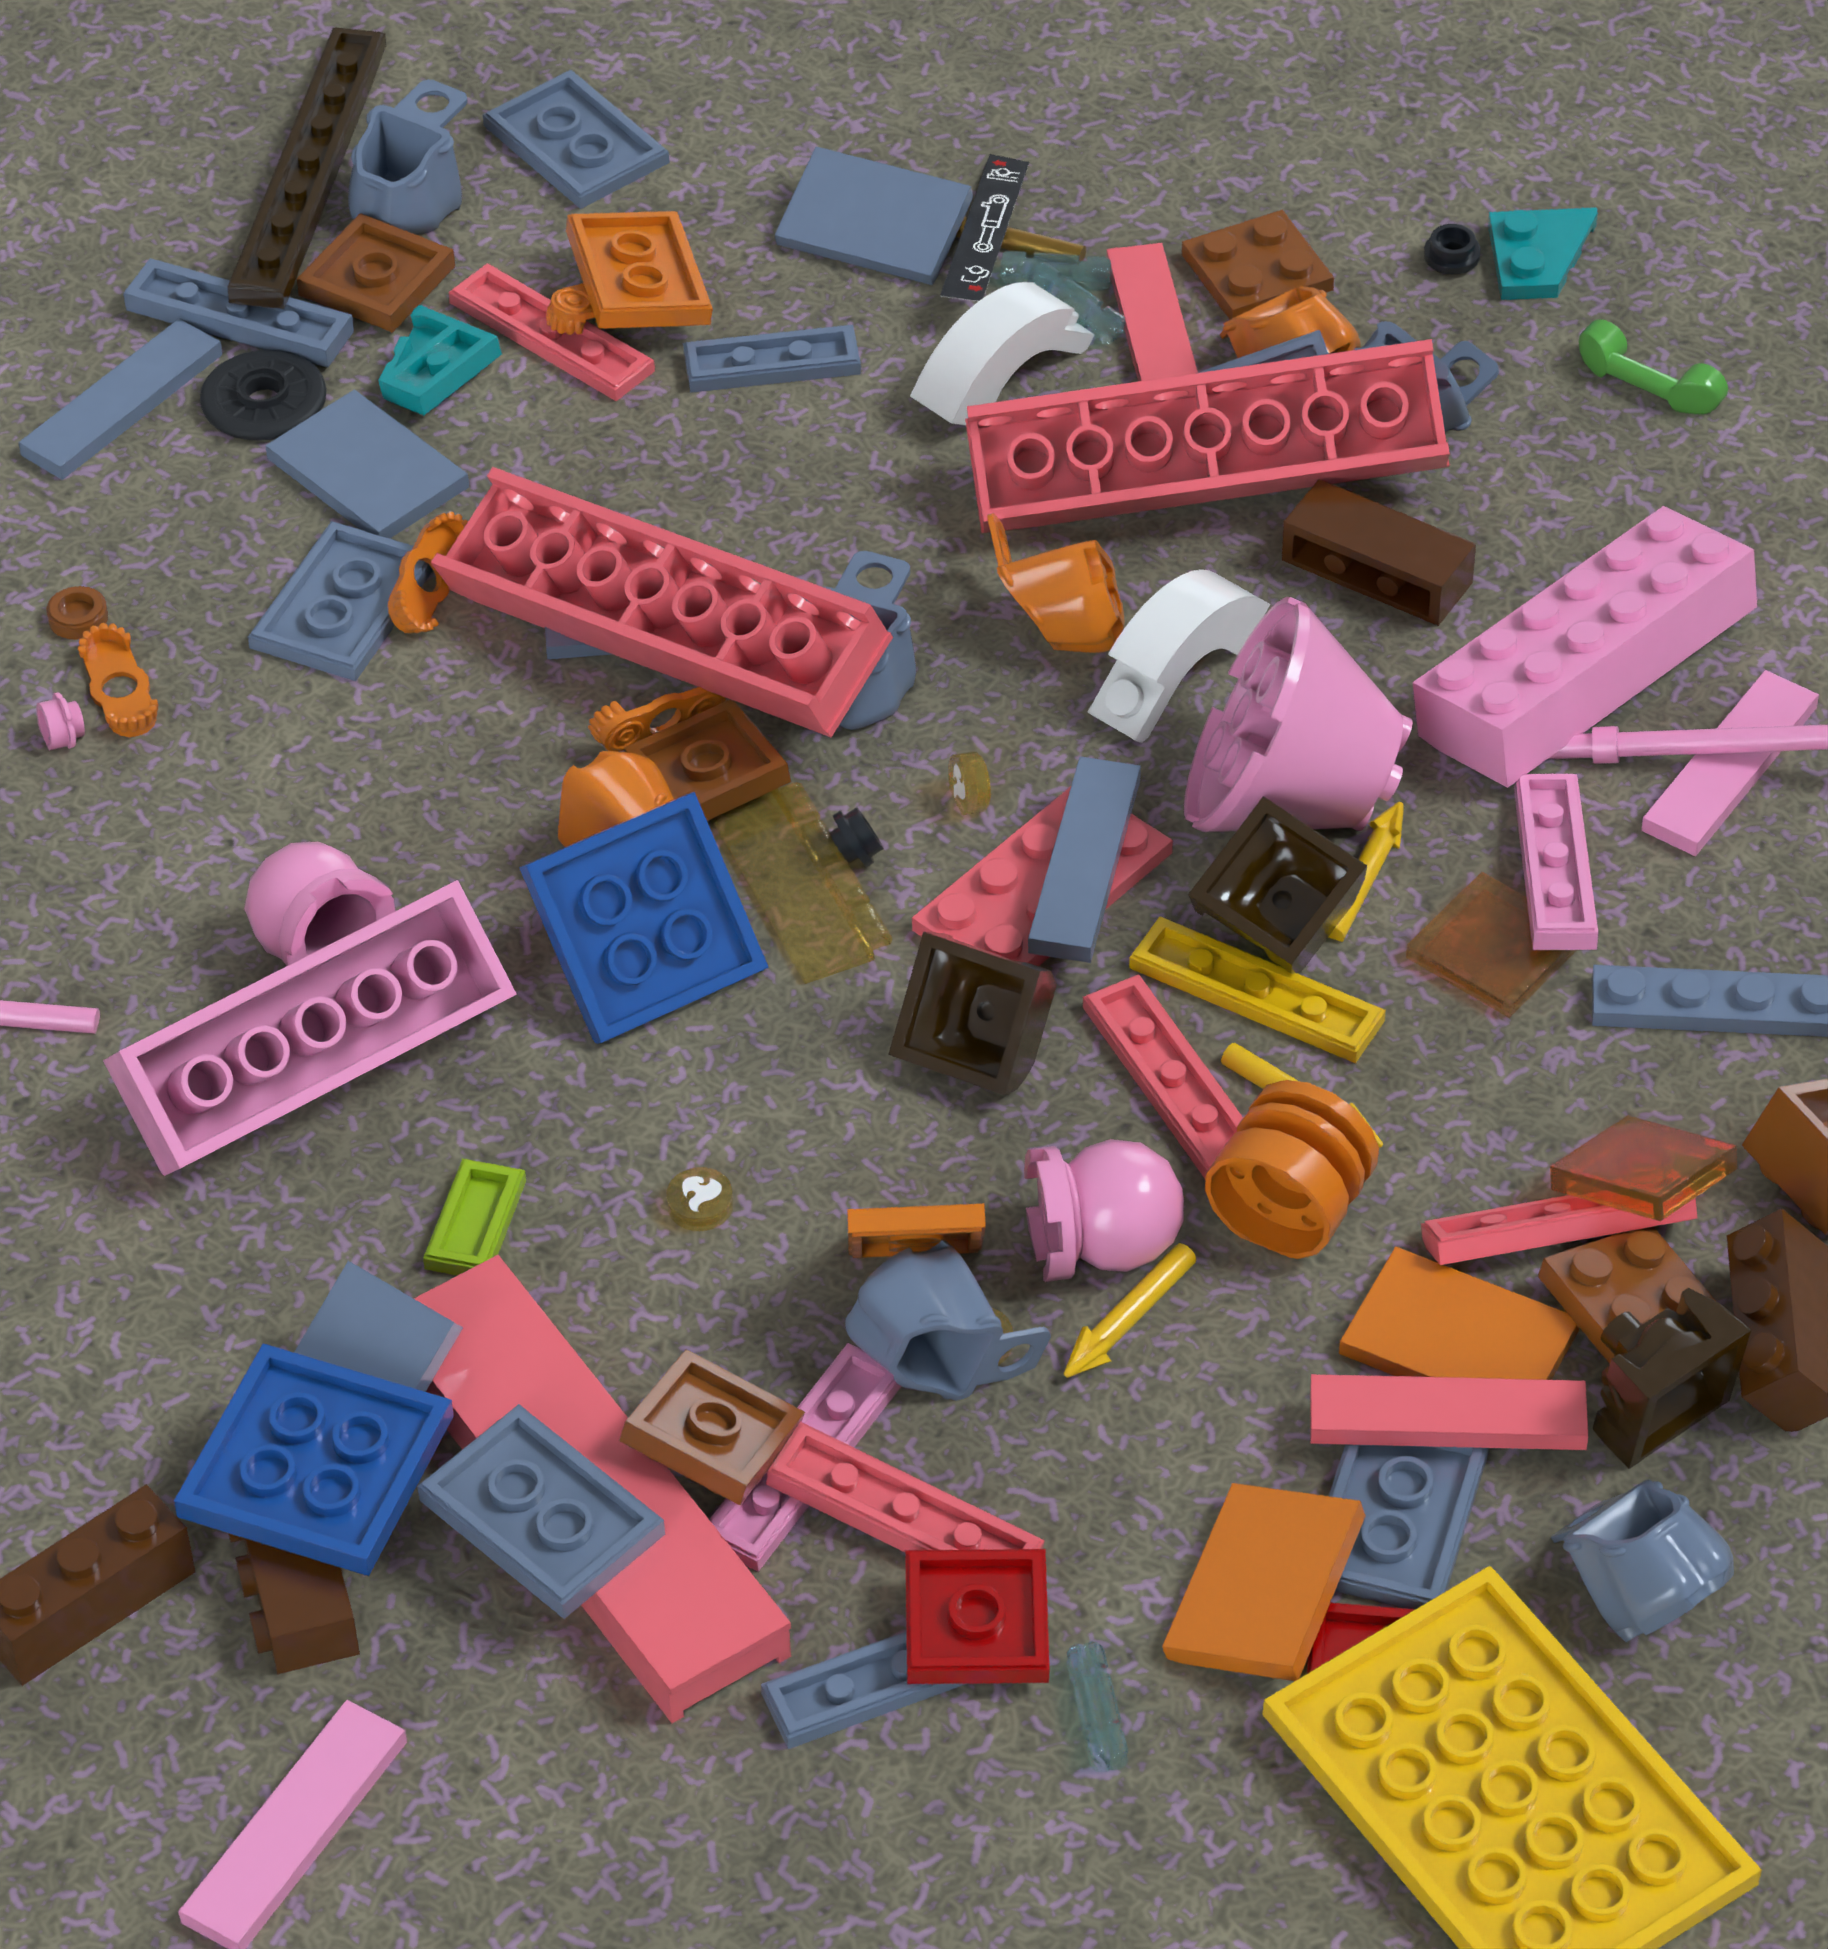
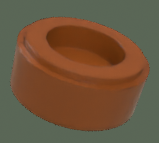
M74 586L63 589L56 593L47 604L46 611L51 630L58 636L66 639L77 640L83 638V632H90L91 626L95 625L99 628L101 623L106 624L108 621V610L104 596L99 591L90 587Z

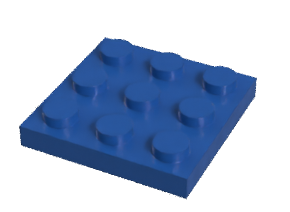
M695 792L683 795L519 867L591 1038L596 1044L603 1043L769 968Z
M263 1343L174 1499L176 1515L184 1520L369 1576L454 1417L452 1400Z

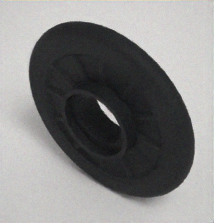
M257 350L234 356L218 365L203 383L200 392V405L206 419L215 428L227 435L245 440H271L280 437L321 411L326 400L327 388L321 372L307 359L286 351ZM268 389L277 392L275 396L268 399L256 400L249 397L259 390Z

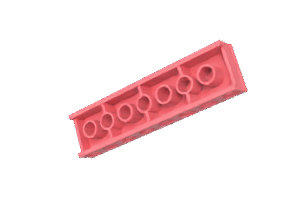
M1432 339L967 406L968 418L965 419L981 533L990 532L987 515L992 513L1002 522L1006 531L1313 487L1318 479L1330 484L1447 468L1450 466V452L1445 436L1433 359Z
M492 467L487 475L492 486L447 555L444 556L437 553L431 561V564L448 585V589L479 604L542 628L547 627L576 641L701 687L707 691L828 737H832L893 639V636L886 630L873 607L868 603Z
M499 1255L414 1298L463 1327L426 1390L428 1393L452 1400L454 1417L447 1431L462 1450L520 1404L664 1520L665 1535L581 1606L671 1723L684 1717L683 1710L770 1661L776 1659L781 1663L791 1657L789 1631L791 1629V1622L668 1467L619 1441L628 1417Z

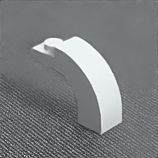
M1020 282L1004 286L973 305L950 328L928 359L910 397L951 424L966 425L965 419L968 418L967 406L996 402L1007 381L1028 359L1046 350L1081 354L1088 349L1095 334L1076 323L1079 314L1074 311V308L1033 282Z
M1194 570L1173 579L1140 608L1114 643L1108 655L1117 659L1088 713L1135 741L1143 743L1150 736L1173 693L1187 672L1203 656L1216 649H1226L1238 655L1256 625L1265 615L1270 604L1209 570Z

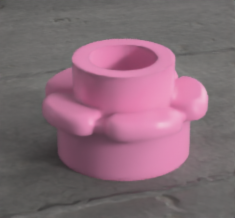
M58 692L53 693L52 700L37 703L36 713L39 730L49 751L67 746L68 749L75 747L76 738L85 735L84 721L78 703L76 701L67 702L62 694Z

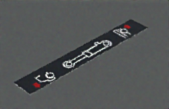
M989 154L942 288L941 297L978 302L984 298L1029 162Z

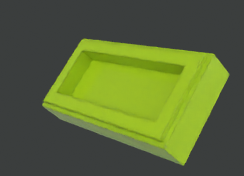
M462 1158L423 1257L424 1269L458 1276L498 1255L526 1183L525 1170Z

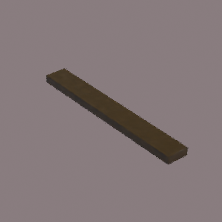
M339 27L332 28L228 284L229 303L285 309L373 85L386 47V33Z

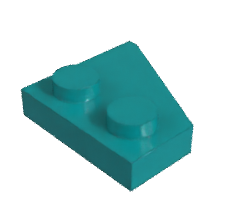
M1597 207L1489 212L1488 229L1501 300L1558 298L1567 281L1569 270L1574 268L1582 253L1584 242L1589 233L1593 232L1596 228Z
M419 305L411 314L413 329L409 337L400 336L393 350L395 356L386 364L378 381L383 399L424 416L430 410L440 405L444 399L462 385L476 377L480 371L501 356L502 352L498 336Z

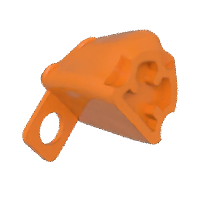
M1302 285L1224 322L1223 331L1219 334L1222 339L1229 336L1237 358L1317 330L1321 331L1329 354L1361 348V342L1356 329L1326 298V292Z
M994 513L988 514V524L998 563V575L1007 590L1034 621L1054 650L1083 653H1104L1110 651L1124 629V610L1117 588L1113 563L1097 540L1061 547L1012 562L1003 524Z
M602 751L589 765L583 768H577L573 765L569 768L563 778L558 825V840L561 844L567 847L674 800L668 784L657 765L651 759L639 754Z

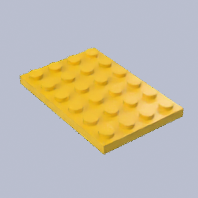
M1491 1565L1264 1699L1263 1717L1459 1949H1659L1759 1885L1762 1869Z

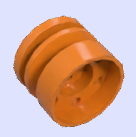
M1291 1080L1275 1082L1266 1085L1249 1107V1112L1239 1122L1237 1132L1224 1145L1207 1171L1205 1193L1216 1215L1229 1230L1240 1238L1289 1258L1301 1259L1317 1255L1329 1243L1346 1216L1348 1205L1359 1195L1363 1189V1183L1376 1168L1379 1146L1372 1128L1358 1111L1333 1092L1308 1082Z

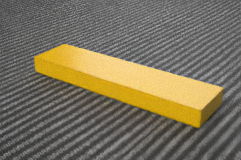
M1159 916L1129 957V969L1355 1064L1385 1022V1009L1298 973L1291 974L1279 965Z

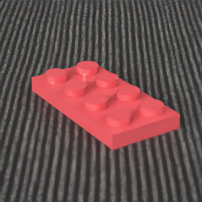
M1071 786L912 917V931L921 937L923 932L945 933L953 936L952 939L1013 961L1027 962L1035 966H1040L1046 961L1049 956L1028 953V937ZM1131 814L1106 909L1172 854L1173 840Z

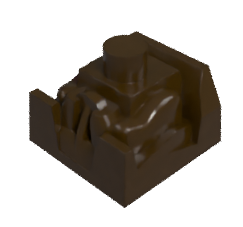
M1263 796L1195 884L1188 896L1195 912L1201 916L1204 913L1208 914L1244 939L1264 949L1270 960L1291 974L1303 971L1354 904L1365 880L1367 865Z
M923 932L888 1055L1002 1095H1007L1017 1090L1035 1063L1057 986L1052 971L1027 962L1010 960L952 939L953 936L945 933Z
M1690 1288L1681 1293L1676 1312L1667 1308L1644 1324L1629 1311L1620 1314L1607 1325L1600 1337V1340L1615 1356L1611 1359L1610 1365L1602 1371L1601 1378L1604 1387L1601 1389L1600 1395L1606 1407L1597 1411L1592 1429L1628 1469L1632 1468L1730 1401L1751 1329L1719 1302Z

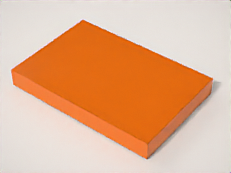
M678 212L567 215L566 233L599 329L711 325L713 308Z
M984 1203L847 1209L849 1255H852V1258L892 1257L909 1247L913 1252H924L936 1246L941 1240H946L959 1254L978 1253L982 1249L986 1228Z
M1395 1246L1341 1338L1339 1354L1393 1376L1552 1380L1579 1332V1326L1564 1311L1448 1266L1440 1265L1435 1261Z
M1232 1483L1162 1645L1166 1658L1181 1664L1289 1681L1298 1680L1366 1515L1361 1501Z

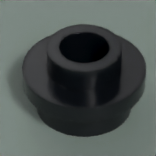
M1444 224L1437 227L1424 245L1425 262L1429 267L1440 273L1452 275L1466 273L1475 268L1480 261L1481 248L1475 234L1471 229L1460 224Z
M858 807L845 815L841 810L832 815L838 827L829 832L846 861L850 864L859 858L866 868L873 864L872 856L883 850L884 847Z

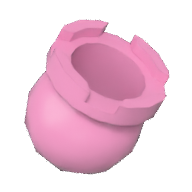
M301 842L288 844L268 856L250 878L244 909L255 937L265 951L282 959L286 966L395 912L394 899L391 896L393 894L391 890L376 877L358 869L349 855L321 842Z
M1113 1139L1085 1147L1069 1164L1063 1161L1060 1150L1056 1146L1028 1149L1025 1155L1024 1178H1037L1039 1203L1037 1207L1026 1208L1028 1229L1036 1261L1046 1260V1265L1043 1268V1280L1045 1282L1071 1279L1075 1273V1265L1079 1258L1099 1270L1128 1272L1153 1262L1174 1242L1184 1221L1182 1187L1169 1162L1144 1144Z

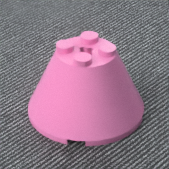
M1285 597L1269 609L1241 648L1228 672L1229 675L1238 678L1237 683L1223 711L1214 707L1211 708L1201 733L1189 772L1185 792L1184 815L1186 820L1193 823V828L1202 832L1237 831L1263 796L1312 829L1352 828L1361 832L1372 815L1377 799L1389 801L1401 780L1403 768L1394 763L1398 752L1404 747L1410 735L1413 724L1412 719L1401 715L1306 603L1292 597Z

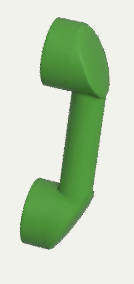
M1594 320L1579 336V350L1582 359L1596 376L1602 378L1609 374L1668 400L1669 405L1675 411L1690 414H1708L1716 409L1728 394V385L1724 376L1716 368L1708 364H1694L1678 380L1623 356L1627 351V340L1623 332L1609 321Z

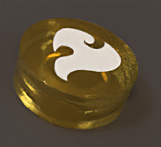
M976 751L951 755L948 763L949 788L961 815L985 812L990 804L991 786L984 759Z
M694 1167L677 1174L668 1185V1213L671 1219L684 1229L691 1231L714 1229L722 1225L732 1213L733 1192L731 1183L724 1174L712 1168Z

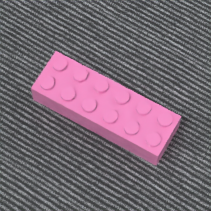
M1662 506L1412 682L1418 736L1447 756L1507 788L1519 780V777L1529 773L1565 747L1574 736L1586 732L1757 608L1754 549L1672 509Z
M456 880L118 1051L103 1060L159 1170L166 1176L517 994L459 881Z

